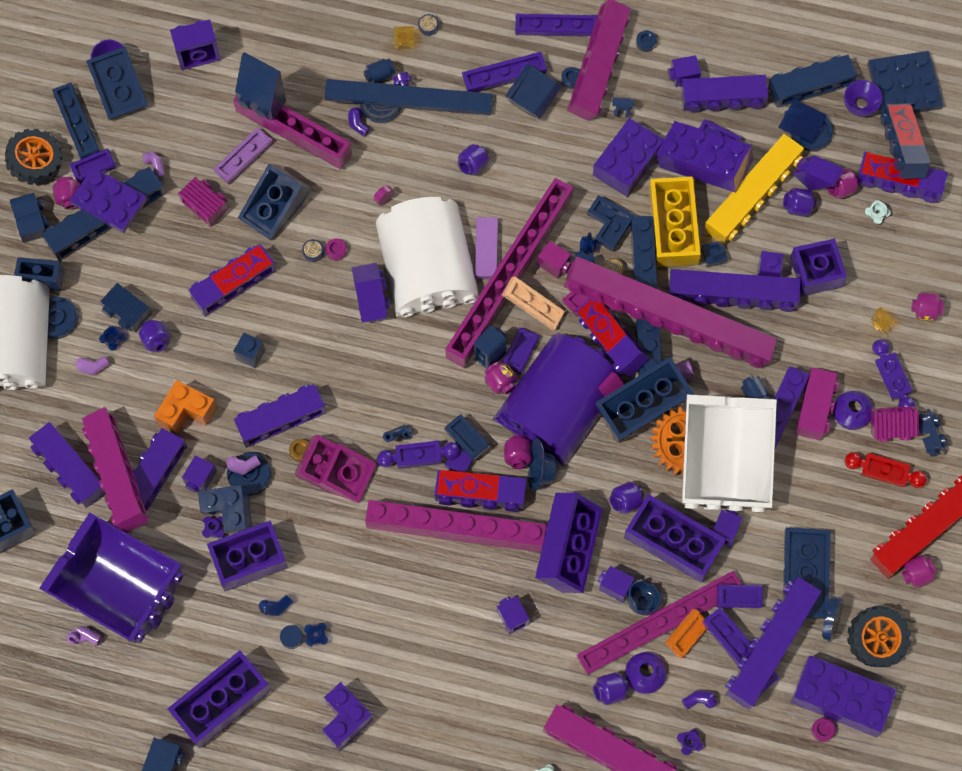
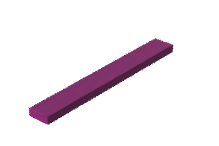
M731 571L577 654V658L587 676L676 629L692 609L698 610L702 615L717 606V584H742L735 571Z

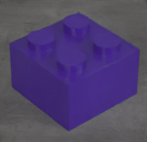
M210 19L199 20L193 24L179 25L174 29H170L181 71L221 61Z
M835 238L793 247L790 259L796 278H800V292L802 296L844 286L847 275Z

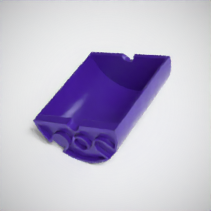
M560 333L554 334L492 420L515 435L525 436L531 443L535 438L540 439L544 452L552 454L557 462L566 466L601 416L595 403L604 398L598 387L611 372L616 373L623 382L622 374L604 358L605 354L597 348L593 350L580 337L574 339Z
M89 512L69 542L67 551L59 557L39 589L128 641L141 643L152 628L157 629L159 627L164 611L172 607L175 601L173 595L178 584L183 579L184 573L180 563Z

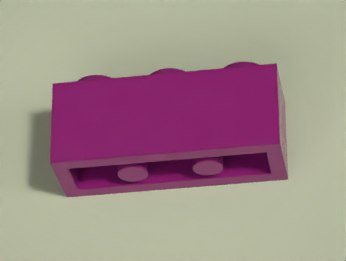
M811 367L795 435L821 441L823 435L828 434L830 422L827 421L828 414H832L835 402L831 401L833 394H837L839 382L836 381L837 373Z

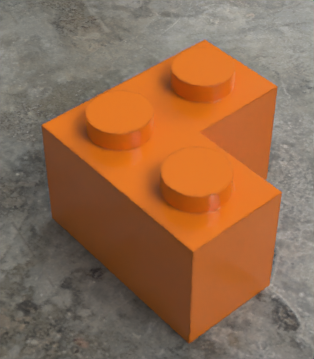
M176 380L155 413L154 418L157 425L177 434L187 416L207 426L217 406L213 398Z

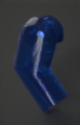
M285 595L278 602L262 600L258 608L264 615L279 616L293 601L289 596Z

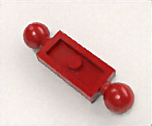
M850 452L844 459L847 468L852 470L859 467L862 468L861 476L902 488L905 487L906 481H909L914 488H922L927 483V477L922 471L909 473V464L867 453L864 460L858 453Z

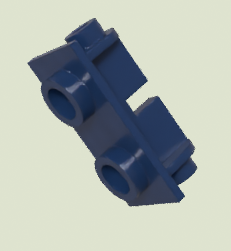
M927 409L929 415L925 413L919 414V430L921 435L930 434V436L922 438L926 452L930 454V457L939 455L938 451L940 450L947 454L945 447L948 446L945 435L940 433L939 427L942 426L938 414H934L930 409Z

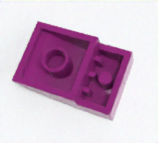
M316 434L311 437L294 476L327 492L359 503L377 463L339 443L334 444Z

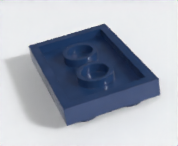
M126 47L86 60L109 120L148 106Z

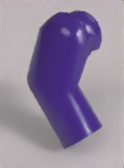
M358 107L351 108L348 112L350 128L364 137L367 136L370 128L361 123L362 110Z
M696 690L681 700L687 710L697 703H703L707 708H713L717 704L716 696L712 692Z

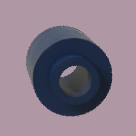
M383 58L365 66L366 70L363 71L367 82L371 83L382 82L396 74L390 58L386 60Z
M750 376L742 382L741 390L746 398L770 399V393L760 377Z

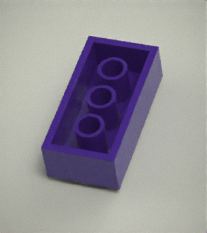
M674 121L656 153L659 168L686 177H693L695 180L735 193L754 160L752 145Z
M576 492L555 493L535 575L536 579L561 593L584 592L603 510L601 507Z
M649 494L628 525L624 535L626 540L700 583L703 582L726 541L724 537Z
M239 650L167 709L200 749L270 692L271 688L242 651Z
M809 655L805 661L790 703L877 738L883 730L897 690Z

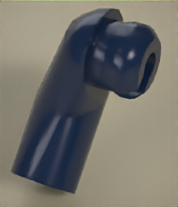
M401 425L386 431L383 434V439L386 442H392L402 437L405 440H409L413 435V430L408 425Z

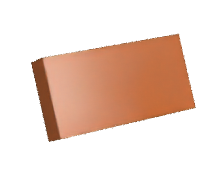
M692 609L665 642L673 653L681 659L707 629L702 624L705 618L698 610Z

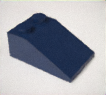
M244 52L241 56L235 89L237 102L243 108L254 110L262 118L267 117L274 120L286 102L281 72Z
M268 164L239 214L238 219L269 240H273L300 208L312 187L282 167Z

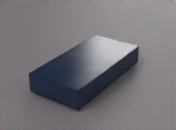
M461 414L444 427L449 436L473 461L490 448V444Z

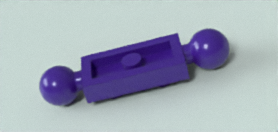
M876 340L872 345V351L875 355L880 356V359L875 360V363L892 401L899 399L898 407H916L915 401L907 396L913 393L896 353L888 354L890 346L886 340Z
M439 440L396 445V453H392L389 450L379 452L377 462L382 467H390L394 462H397L398 469L442 464L441 456L451 460L456 459L460 454V447L455 442H448L444 447L440 448Z

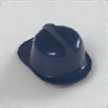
M535 438L532 442V461L528 471L529 487L534 491L540 485L552 484L558 469L556 458L552 454L544 452L542 442L538 438Z

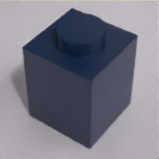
M243 333L233 351L236 360L256 368L266 350L263 341Z

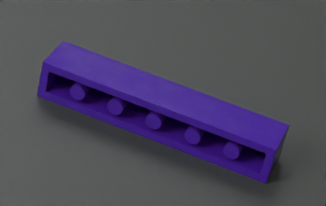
M671 269L668 294L699 306L716 304L718 307H728L730 305L738 306L741 309L758 307L761 310L781 309L784 312H792L797 310L800 303V278Z
M797 577L793 582L791 580L788 581L783 589V592L786 593L783 599H778L771 609L774 612L771 619L766 618L760 627V630L763 631L759 638L755 637L748 648L751 652L748 657L743 656L738 663L737 668L740 670L736 677L732 675L725 685L728 688L725 695L748 710L755 704L821 593L819 589L800 577Z

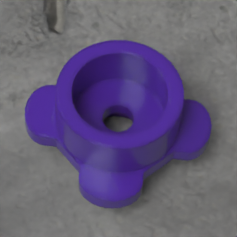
M408 72L400 73L393 77V84L409 86L413 77L409 76Z
M206 516L203 519L205 525L202 535L205 538H222L224 536L223 518L221 516L218 518Z
M691 729L690 732L685 734H678L677 741L681 744L682 754L689 755L692 751H701L703 749V743L700 742L699 732L696 729Z

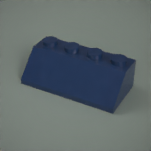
M669 357L595 404L606 426L618 443L670 409L686 401L687 395H693L694 393L672 358Z

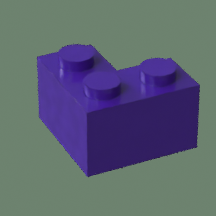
M377 263L351 267L362 323L387 318L386 310H390L388 297L383 296V291L387 290L383 270H378Z
M342 682L324 697L326 704L338 716L322 730L325 737L339 752L373 721L372 714Z

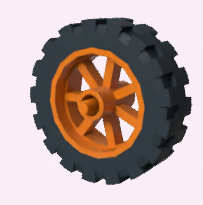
M24 129L21 133L19 131L15 133L14 137L9 139L6 145V168L10 170V174L13 177L16 176L18 181L22 183L25 181L29 185L34 183L41 185L45 181L49 182L53 176L58 174L61 168L63 155L60 143L57 144V139L54 136L51 137L46 131L41 132L40 129ZM25 147H26L27 150H28V152L20 151L21 149H23V148H25ZM40 149H43L46 152L40 153ZM18 156L26 157V159L20 161ZM49 157V161L47 163L40 159Z
M869 607L857 613V616L851 620V627H848L847 631L849 633L847 642L851 646V653L857 657L856 659L859 662H863L866 666L883 668L897 664L901 661L902 657H905L907 647H910L911 641H909L911 632L907 628V621L902 619L900 613L888 607ZM879 620L888 623V625L882 631L880 629ZM873 621L875 622L876 631L867 627ZM890 628L893 631L894 637H890L886 633ZM865 631L870 634V638L864 640ZM887 640H893L890 649L885 643ZM874 642L872 652L866 646L867 643ZM879 644H881L885 653L876 654Z

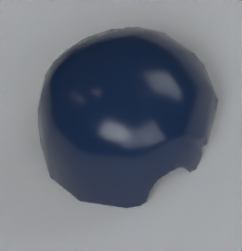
M640 579L631 584L627 592V603L629 608L635 613L645 616L651 615L658 610L661 604V594L655 584H648L644 582V579Z

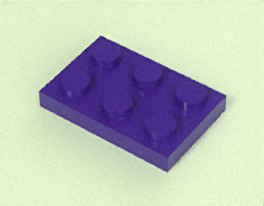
M93 167L70 199V203L125 233L148 199L142 193Z

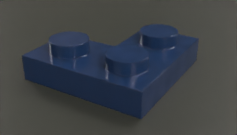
M599 195L587 211L588 216L604 224L595 237V242L613 252L631 225L632 216L635 215Z

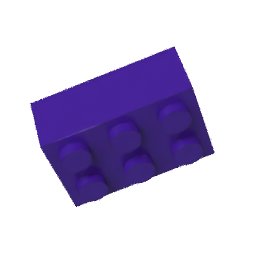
M629 118L594 163L593 176L628 197L657 159L656 153L664 139Z
M271 520L207 544L224 591L288 568Z

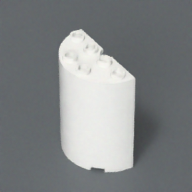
M441 197L416 198L392 206L391 212L388 214L382 213L377 218L376 228L396 317H409L417 312L429 313L435 310V306L440 305L448 309L456 304H472L476 302L479 292L456 202L451 199L441 201Z
M0 275V386H3L6 390H15L17 387L35 389L46 384L50 289L39 281L25 282L22 281V277L12 275Z
M687 395L682 503L685 504V508L698 509V505H704V510H721V506H726L725 511H743V507H752V512H765V508H772L776 400Z

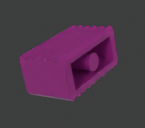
M194 177L193 180L179 191V199L208 226H212L228 210L227 200L220 192L214 193L211 190V185L206 180L200 181L197 177Z
M915 406L870 410L871 435L878 441L888 442L891 441V438L912 440L914 436H919V411Z

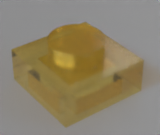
M394 26V49L415 48L414 26Z
M881 307L874 312L871 318L874 327L879 331H883L886 335L893 329L896 323Z

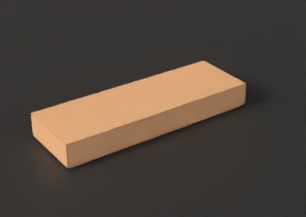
M515 276L511 277L502 294L506 299L551 330H556L565 313L560 307Z

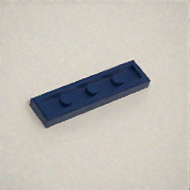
M70 82L52 89L80 159L100 152L72 83Z

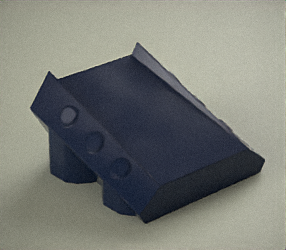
M527 64L505 97L531 117L540 119L562 86Z

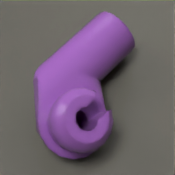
M153 151L144 153L142 155L144 163H152L154 174L157 178L165 176L161 158Z
M104 356L95 362L84 357L78 358L76 361L77 369L89 375H95L110 365Z
M231 456L226 461L230 471L242 475L261 465L256 456L251 457L247 461Z
M84 626L70 631L67 635V641L72 645L89 641L98 646L103 636Z

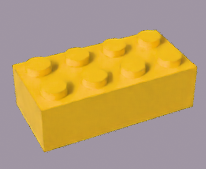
M693 177L650 179L649 198L651 216H653L656 267L698 265L701 254Z

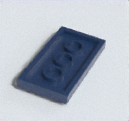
M786 527L784 530L783 589L789 580L793 582L797 577L819 589L821 593L806 618L826 620L829 606L831 530Z

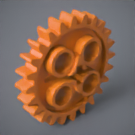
M679 406L677 413L670 409L668 412L669 416L664 413L661 416L663 421H656L657 427H653L651 431L655 436L650 438V441L656 444H653L650 449L657 450L653 458H661L658 463L659 466L665 463L667 465L665 468L666 472L672 468L674 476L680 471L683 478L685 442L682 440L685 438L686 410L683 412L681 406ZM671 426H677L681 434H674L671 431ZM669 448H677L679 451V455H672L669 451Z

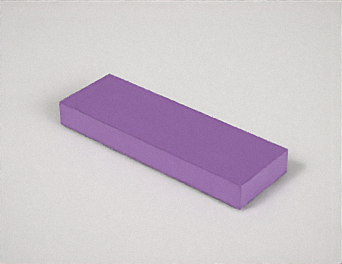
M257 127L214 168V172L230 185L273 144V140Z
M477 217L475 279H490L497 269L498 218Z

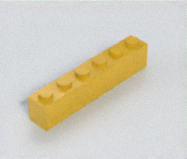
M783 134L742 180L736 193L732 192L706 221L704 231L718 242L723 241L724 245L728 240L732 242L739 233L738 229L741 226L745 227L752 218L751 214L754 211L758 212L765 203L764 199L767 196L771 197L776 192L778 183L786 181L792 167H796L799 160L804 158L802 157L804 148Z

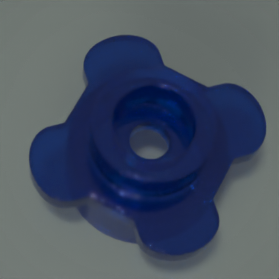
M592 233L582 236L580 251L583 250L587 254L595 252L597 242L596 239L592 238Z
M110 326L99 337V340L102 344L105 343L109 350L114 351L120 342L125 341L126 337L124 333H119L115 326Z
M319 623L315 626L310 624L305 626L304 631L307 633L305 642L309 647L320 644L325 645L328 642L325 634L327 627L324 623Z

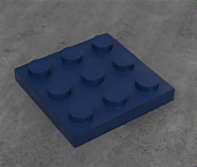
M929 51L868 60L867 66L871 81L879 87L882 93V103L879 107L880 116L884 112L886 104L911 103L914 113L943 108Z

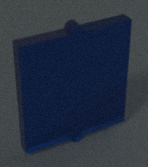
M794 99L788 111L784 112V118L778 128L811 144L816 134L821 132V126L827 115Z

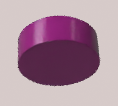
M385 185L375 193L373 199L381 206L392 198L394 190L389 185Z
M335 238L327 242L325 250L329 259L339 261L346 256L347 247L343 240Z
M827 718L816 720L811 728L813 737L819 742L831 740L836 730L834 723Z

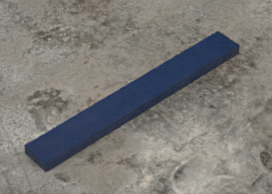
M326 79L325 101L491 115L492 93Z

